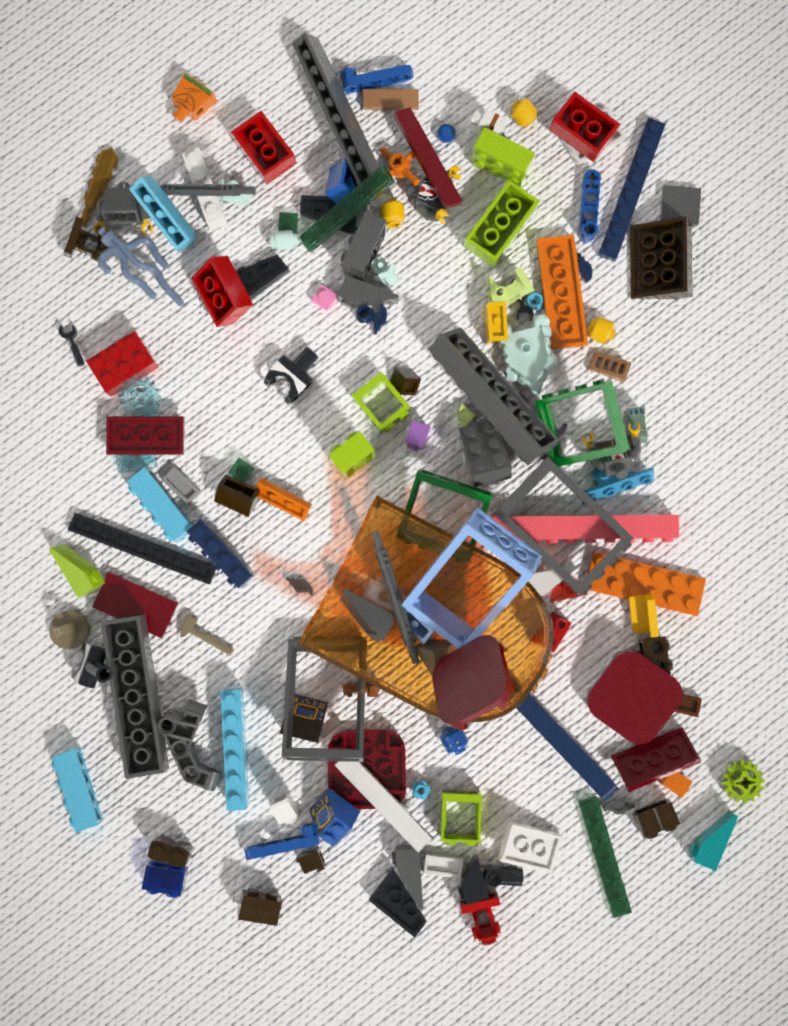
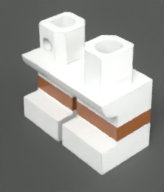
M488 109L485 114L475 110L470 121L472 123L470 132L477 135V140L484 127L503 137L505 136L507 118Z

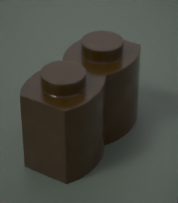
M668 798L632 812L643 838H655L659 832L664 830L665 832L673 831L680 824L673 804Z
M157 836L151 842L147 856L157 862L167 861L174 867H185L191 859L194 847L184 841L175 842L167 836Z

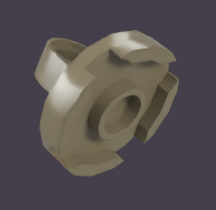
M65 611L54 617L51 621L49 632L53 643L59 648L74 649L85 643L90 628L85 616L75 611Z

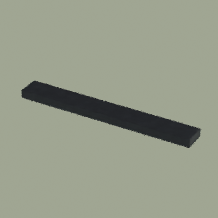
M74 512L68 527V531L211 585L216 573L214 565Z

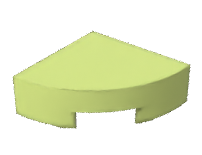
M461 403L457 413L458 422L461 427L468 426L477 414Z

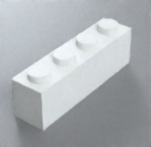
M200 147L182 153L192 184H213ZM197 196L210 231L228 225L218 196Z

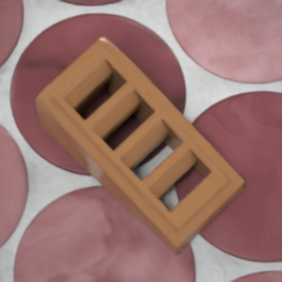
M594 351L587 370L623 383L626 380L632 363ZM597 359H601L599 367H595ZM605 361L608 362L606 370L602 369ZM612 364H615L616 366L614 368V371L611 372L610 369L612 367ZM620 366L623 367L621 374H618Z

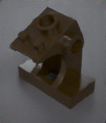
M76 216L64 250V256L72 259L76 250L91 256L90 258L97 262L98 256L108 247L102 243L101 239L103 237L100 234L96 236L82 229L84 219ZM87 239L98 243L96 250L84 247Z

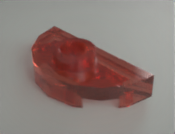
M561 581L552 589L550 603L585 595H576Z

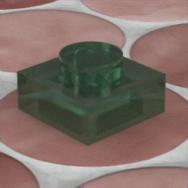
M279 212L278 231L293 230V233L298 234V213Z
M238 458L228 473L246 483L255 468L241 458Z

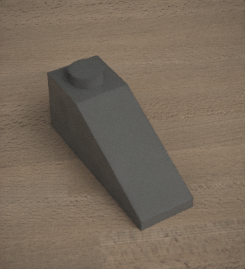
M346 275L338 294V300L345 307L351 308L353 306L358 308L363 305L398 304L399 295Z
M344 589L340 598L344 606L365 633L369 634L376 641L384 642L396 618L395 615Z
M411 845L395 846L396 852H392V864L397 865V872L420 910L424 909L420 853Z

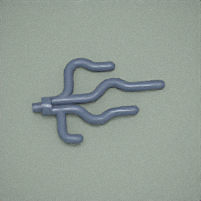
M102 227L98 231L103 237L101 239L102 243L108 247L98 256L97 261L105 274L111 273V268L106 264V260L115 254L120 260L123 276L129 282L138 285L149 298L156 299L157 294L145 281L131 274L128 268V260L138 269L152 272L165 293L179 307L184 305V301L167 284L160 269L152 264L141 262L131 252L140 244H145L149 247L157 263L164 269L168 268V262L160 255L156 244L150 238L139 236L133 241L125 243L112 230L108 232Z

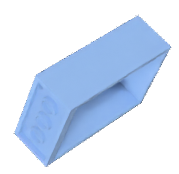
M477 507L415 584L401 606L458 649L481 636L532 578L542 556ZM468 535L521 574L474 629L423 591Z

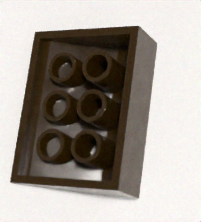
M687 216L630 225L631 299H682L693 297L692 223Z

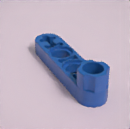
M401 65L357 75L356 69L350 67L340 72V78L344 93L351 94L361 92L363 89H375L407 82L414 78V73L411 65Z
M594 169L588 170L582 180L578 236L584 243L592 242L598 233L597 222L601 175ZM590 176H593V179H595V180H594V182H593V184H592V187L589 188V186H590V179H589V177H590ZM592 193L595 196V200L590 202L586 200L585 195ZM591 211L594 218L591 220L586 219L584 212ZM588 226H589V233H590V234H587V233L585 232V231H586V228H587Z
M312 822L300 826L301 835L244 848L246 860L315 846L321 843L320 837L317 836L314 824Z

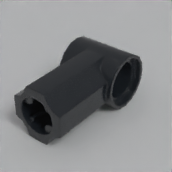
M488 864L483 869V877L487 884L492 887L499 885L522 886L524 875L522 867ZM492 871H496V878L489 879V873Z

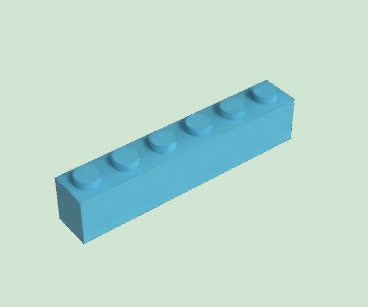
M243 688L223 689L220 691L226 809L227 811L247 810L250 803Z

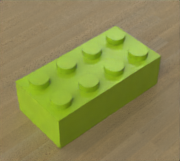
M508 180L468 234L463 247L494 268L535 213L540 201L511 180Z

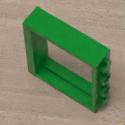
M604 379L593 381V386L587 387V384L575 386L574 391H570L569 388L559 390L558 395L553 396L552 393L541 395L542 399L535 401L539 418L559 440L550 403L598 390L603 392L616 445L564 456L559 442L548 452L549 458L558 467L616 455L630 450L612 381L605 382Z
M420 468L416 473L397 537L404 540L405 543L414 542L423 549L429 550L431 548L437 550V553L440 554L448 543L407 529L422 481L484 502L482 511L486 514L493 493ZM472 538L468 550L458 547L452 556L458 561L470 562L477 541Z

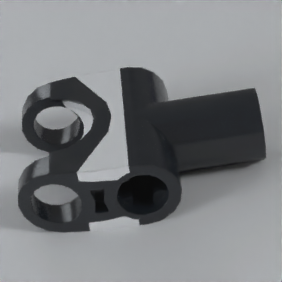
M308 347L294 361L283 355L272 366L263 384L269 387L273 382L275 383L281 379L288 381L291 386L284 402L290 405L303 395L313 383L314 379L306 372L319 357Z
M83 643L81 646L83 653L82 662L77 670L72 671L71 677L82 686L95 688L97 681L100 683L109 681L112 678L113 671L111 667L104 663L106 658L104 647Z

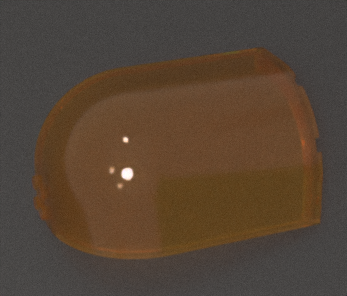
M376 496L347 553L348 555L344 563L341 565L330 589H328L304 630L298 646L413 707L440 718L432 676L420 657L419 663L412 664L396 618L384 642L376 641L369 634L365 633L341 602L340 598L344 589L395 615L375 554L377 551L371 535L372 532L379 531L403 602L454 535ZM463 541L423 591L474 629L521 574L498 558ZM529 581L481 634V636L491 635L505 646L507 651L504 652L510 679L515 683L516 691H512L510 698L506 702L508 704L506 708L501 710L499 707H496L468 723L490 721L512 712L521 705L531 691L535 692L539 685V679H544L548 673L549 668L547 665L553 656L550 653L554 640L553 621L547 605ZM437 634V635L435 636V638H433V639H445V638H443V637H441V636H439V635ZM414 636L416 641L415 645L421 643V641Z

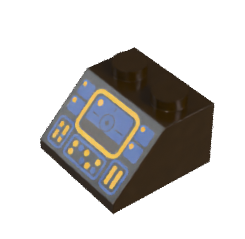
M295 694L293 737L318 743L329 702ZM282 722L280 734H283V722Z

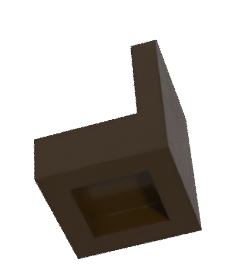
M394 367L390 383L400 395H416L421 378L408 367Z
M319 846L298 854L296 857V862L300 863L304 874L314 870L320 872L326 867Z

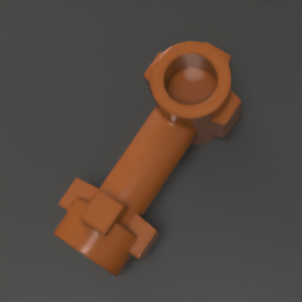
M366 680L365 692H367V697L378 696V692H380L378 680ZM352 682L343 684V696L352 697L353 693H357L358 685H352Z

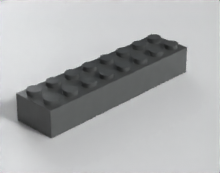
M461 327L440 334L428 350L432 353L433 358L444 367L445 372L456 381L457 386L468 395L470 401L480 409L482 415L492 423L494 429L503 436L507 444L515 450L519 458L527 466L544 457L560 442Z
M146 614L102 621L101 627L107 665L113 671L110 685L125 779L164 773L170 767L166 741L163 734L158 730V722L162 716Z

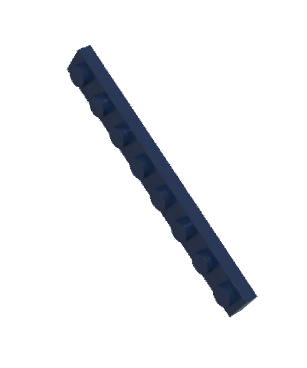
M648 117L600 247L599 257L613 262L617 260L666 123Z

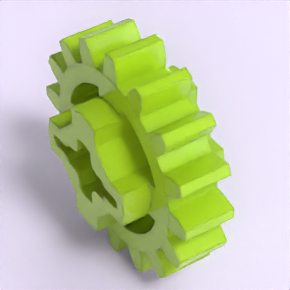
M738 759V764L731 761L732 767L725 766L727 772L721 773L725 777V780L720 781V783L725 785L722 790L728 792L727 796L731 799L734 798V801L738 803L741 800L747 804L748 799L754 802L755 795L761 796L758 792L759 789H765L761 786L765 779L760 778L763 772L757 770L758 766L752 765L748 760L744 763L743 760ZM747 769L752 772L753 776H749ZM732 786L737 787L739 794L733 790Z

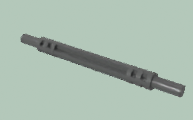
M162 184L160 186L166 195L240 196L241 194H255L256 192L254 186H240L239 184Z
M375 531L371 535L377 552L375 554L404 645L408 648L412 664H417L420 660L415 647L414 634L406 609L401 606L403 600L387 550L383 547L379 531Z

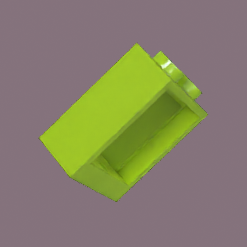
M382 372L378 373L351 395L353 401L380 433L383 431L387 433L395 426L394 422L398 419L402 421L410 414L408 412L410 410L409 404ZM384 384L402 407L381 424L362 400Z
M442 790L441 842H444L446 845H456V842H462L466 846H475L476 843H481L482 794L480 791ZM447 802L475 803L474 834L446 833Z

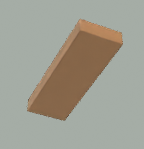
M363 89V110H402L411 107L412 110H419V89Z

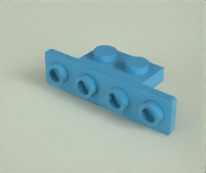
M650 467L636 473L632 470L623 479H618L616 475L606 476L603 470L595 469L591 471V476L596 486L584 491L594 501L611 497L616 493L629 491L634 487L650 483L654 480V469Z

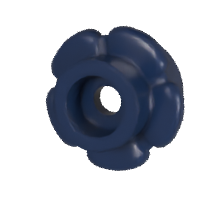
M366 305L359 307L356 313L357 320L360 323H370L375 315L374 310Z

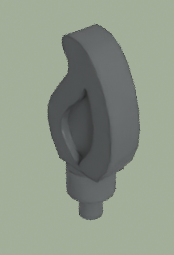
M286 577L285 580L289 581V584L292 585L296 592L313 594V588L306 580Z
M619 799L610 800L603 806L605 812L610 810L617 815L635 808V804L625 803Z

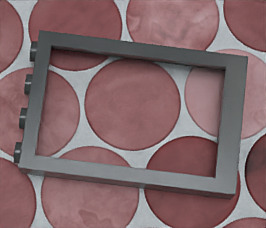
M548 457L492 514L512 534L542 556L541 562L576 595H585L592 588L590 584L595 579L598 581L605 574L604 569L608 565L611 567L619 559L617 555L621 551H627L632 545L630 542L633 537ZM550 471L622 538L580 583L508 516Z
M294 637L293 639H288L281 755L283 761L363 762L366 640L362 638L343 640L340 637H334L332 640H324L322 637H313V639ZM297 652L359 653L356 749L292 748Z

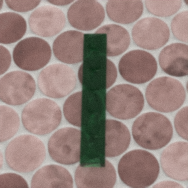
M380 166L299 236L308 252L312 253L395 183L387 166Z
M594 796L578 801L611 915L613 918L632 913L598 797Z

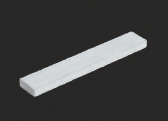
M337 762L335 764L342 774L417 852L433 838L361 762Z

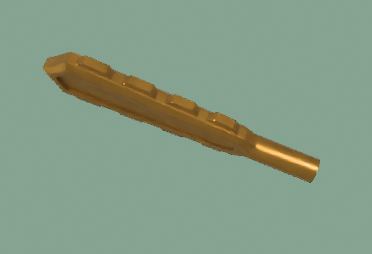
M112 147L101 150V153L97 155V165L93 167L91 173L93 177L87 185L89 190L84 194L85 208L81 216L84 219V228L87 225L92 210L102 198L101 194L107 189L106 183L112 178V170L116 169L118 164V156Z

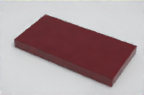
M107 416L106 455H184L185 417Z
M108 572L104 580L105 584L101 586L92 607L117 619L146 614L148 633L163 638L179 603Z
M683 727L658 736L650 742L639 744L611 755V759L628 792L701 763V759Z

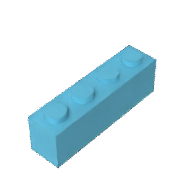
M152 176L141 177L129 188L176 251L189 248L199 238Z
M144 467L126 481L130 485L128 490L133 496L140 498L141 502L139 503L145 511L149 510L153 515L151 519L157 526H162L165 530L163 534L169 541L179 542L188 535L186 531L193 526L148 468Z
M81 747L52 756V767L55 772L57 771L59 778L58 787L63 791L65 797L63 799L64 806L69 810V822L71 827L74 828L75 833L99 825L103 822V818Z

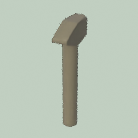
M189 614L182 623L181 638L191 633L230 656L233 654L235 649L196 628L198 619Z

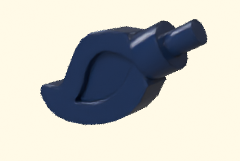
M579 253L577 254L579 275L585 278V283H588L592 278V267Z
M380 305V310L373 317L374 335H377L378 331L387 321V309L384 305Z

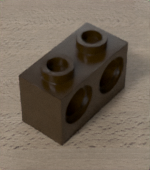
M666 636L638 638L641 654L654 663L660 661L662 664L661 668L671 674L673 663L669 659L670 643ZM656 641L659 644V649L653 652L651 645Z

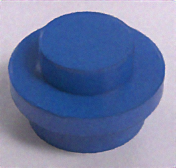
M443 124L438 128L437 137L441 142L449 143L454 140L456 131L452 125Z

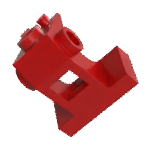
M497 892L489 893L488 899L467 905L465 899L459 901L462 914L472 912L475 927H471L474 940L478 939L479 943H482L484 946L497 942L498 934H501L499 922H494L491 907L501 905ZM488 912L490 922L479 925L476 914Z

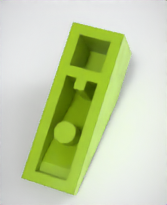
M61 544L49 549L78 599L93 593L105 584L97 568L67 545Z

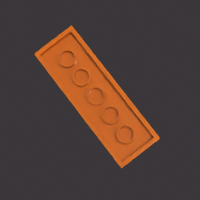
M574 234L537 238L536 247L545 315L550 320L549 327L552 329L551 337H549L551 340L550 348L552 350L587 347L588 338Z
M592 552L587 575L606 556L605 554ZM619 558L611 567L608 565L604 569L605 574L598 581L595 579L590 584L592 586L590 591L629 600L630 596L652 593L656 607L698 616L706 579Z

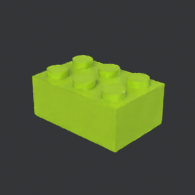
M484 127L474 145L471 162L475 167L489 171L494 177H501L506 181L511 180L521 187L531 168L535 152Z
M360 431L357 434L353 432L345 438L347 441L341 446L340 444L335 445L330 449L331 453L328 455L332 464L345 480L375 458L374 448Z

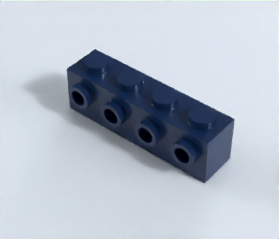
M200 518L186 531L190 535L188 537L189 541L194 546L198 544L203 549L201 551L202 555L207 560L211 558L215 562V569L220 574L224 572L227 575V582L233 588L238 587L242 589L256 576L205 520Z

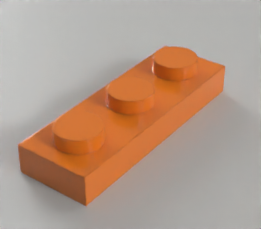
M263 478L258 481L256 488L260 489L259 499L305 521L312 506L311 503Z

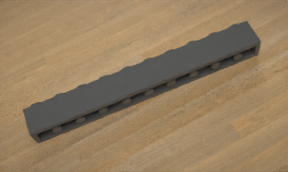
M304 32L292 46L367 205L381 207L394 196L319 38Z

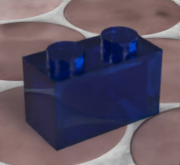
M150 861L146 865L142 890H147L149 894L163 893L169 898L181 897L185 890L189 868L174 867L167 863Z

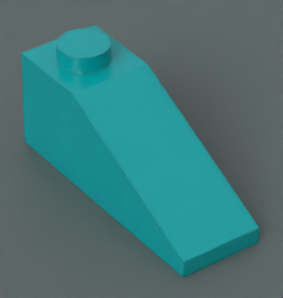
M730 811L724 814L691 844L689 858L693 862L716 872L739 816Z

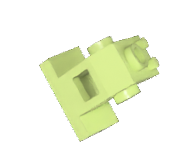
M522 266L515 269V280L506 287L497 285L492 275H489L490 280L486 281L488 287L491 288V290H488L489 301L506 302V306L521 297L527 294L529 296L535 292Z

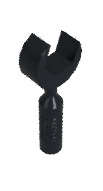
M521 297L517 300L520 303V308L517 310L516 319L519 321V314L525 312L530 315L531 321L534 315L533 310L529 306H524V297Z
M72 324V331L66 334L63 332V326L60 325L59 334L65 340H70V348L77 366H84L85 363L78 345L73 340L77 336V328Z

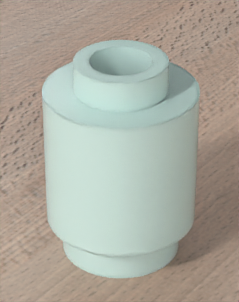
M293 230L275 231V233L270 234L272 249H277V251L295 249V245H298L297 233H293Z

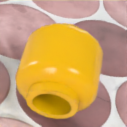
M527 98L521 101L517 99L510 107L512 109L510 118L519 127H528L538 117L536 115L537 108Z
M391 198L380 207V217L387 220V228H397L405 220L404 205L402 202L397 201L396 198Z
M598 316L596 319L592 318L587 328L588 337L601 344H605L607 340L612 341L616 330L613 329L614 322L602 316Z

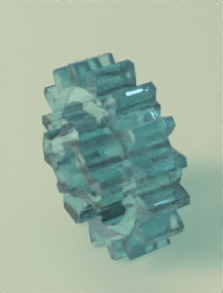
M141 376L138 377L137 381L132 377L130 384L125 381L124 385L126 388L120 387V392L123 394L118 395L119 399L123 400L120 402V406L125 407L124 412L128 413L131 411V416H135V414H138V416H142V414L149 416L150 411L156 413L154 407H160V403L157 401L161 400V395H156L160 393L159 388H155L156 383L152 382L149 384V378L142 381ZM128 392L132 396L129 402L127 401ZM151 393L153 394L152 402L148 399ZM139 395L141 397L143 395L144 399H137L136 396Z

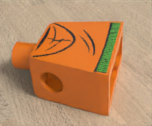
M184 73L171 99L177 108L172 116L180 123H182L186 116L194 121L198 120L217 101L214 92L187 73Z

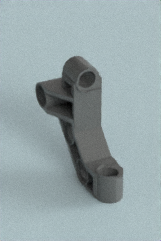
M188 699L184 712L175 709H168L164 712L158 722V730L163 734L184 781L208 791H215L222 772L200 763L191 745L207 705ZM182 743L186 749L178 750L176 744ZM194 768L197 774L190 775L187 769Z

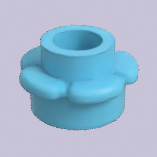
M531 293L525 298V304L532 308V310L542 308L544 300L539 293Z
M424 780L414 782L411 787L413 790L412 795L416 799L420 798L422 800L428 797V793L431 790L430 785Z

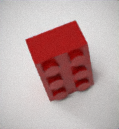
M574 91L553 118L549 131L594 163L614 138L621 124Z
M262 110L231 131L235 144L266 185L297 164L295 154Z
M228 255L210 257L191 277L216 327L233 325L254 305Z
M136 331L131 332L86 360L105 393L111 397L159 368L156 360Z

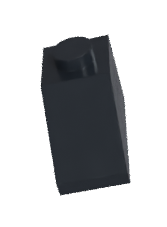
M477 854L472 856L462 875V879H460L461 886L458 887L460 898H465L466 905L489 898Z

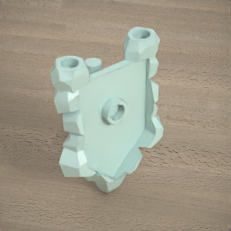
M547 315L536 316L533 320V328L513 332L510 325H507L508 340L498 341L505 357V368L503 371L505 378L514 382L518 379V383L527 387L536 396L541 393L543 382L546 381L548 372L551 373L558 366V358L550 348L551 340L549 337H551L552 329L549 327L550 320Z

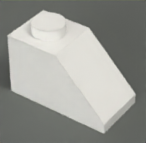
M291 791L273 798L268 806L279 825L285 823V825L291 824L296 821V817L299 815V810Z

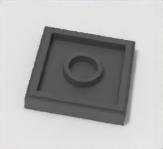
M664 185L660 221L687 216L692 226L697 227L699 225L702 188Z

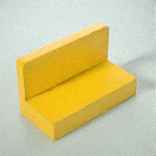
M487 302L484 307L486 345H490L491 342L508 340L506 302Z
M652 593L630 596L629 605L633 633L649 632L651 637H658L656 604Z

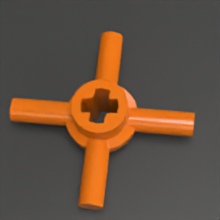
M386 147L380 149V153L389 161V170L384 174L386 182L395 176L399 179L406 177L414 186L419 184L420 180L410 171V161L415 158L412 150L404 156L401 153L393 155Z

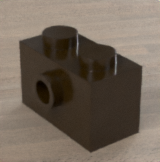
M225 474L217 486L214 502L249 517L256 507L260 489Z
M254 888L242 889L237 910L238 920L277 926L282 906L281 896L272 891L261 893Z

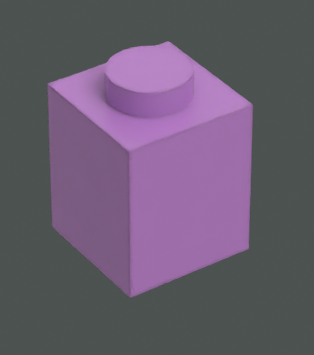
M412 420L405 439V445H408L407 448L418 452V449L423 450L430 426Z

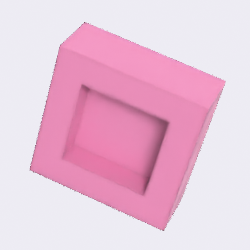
M321 285L312 298V302L328 312L338 295Z

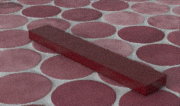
M411 107L394 112L393 117L443 208L446 210L461 205L463 200Z

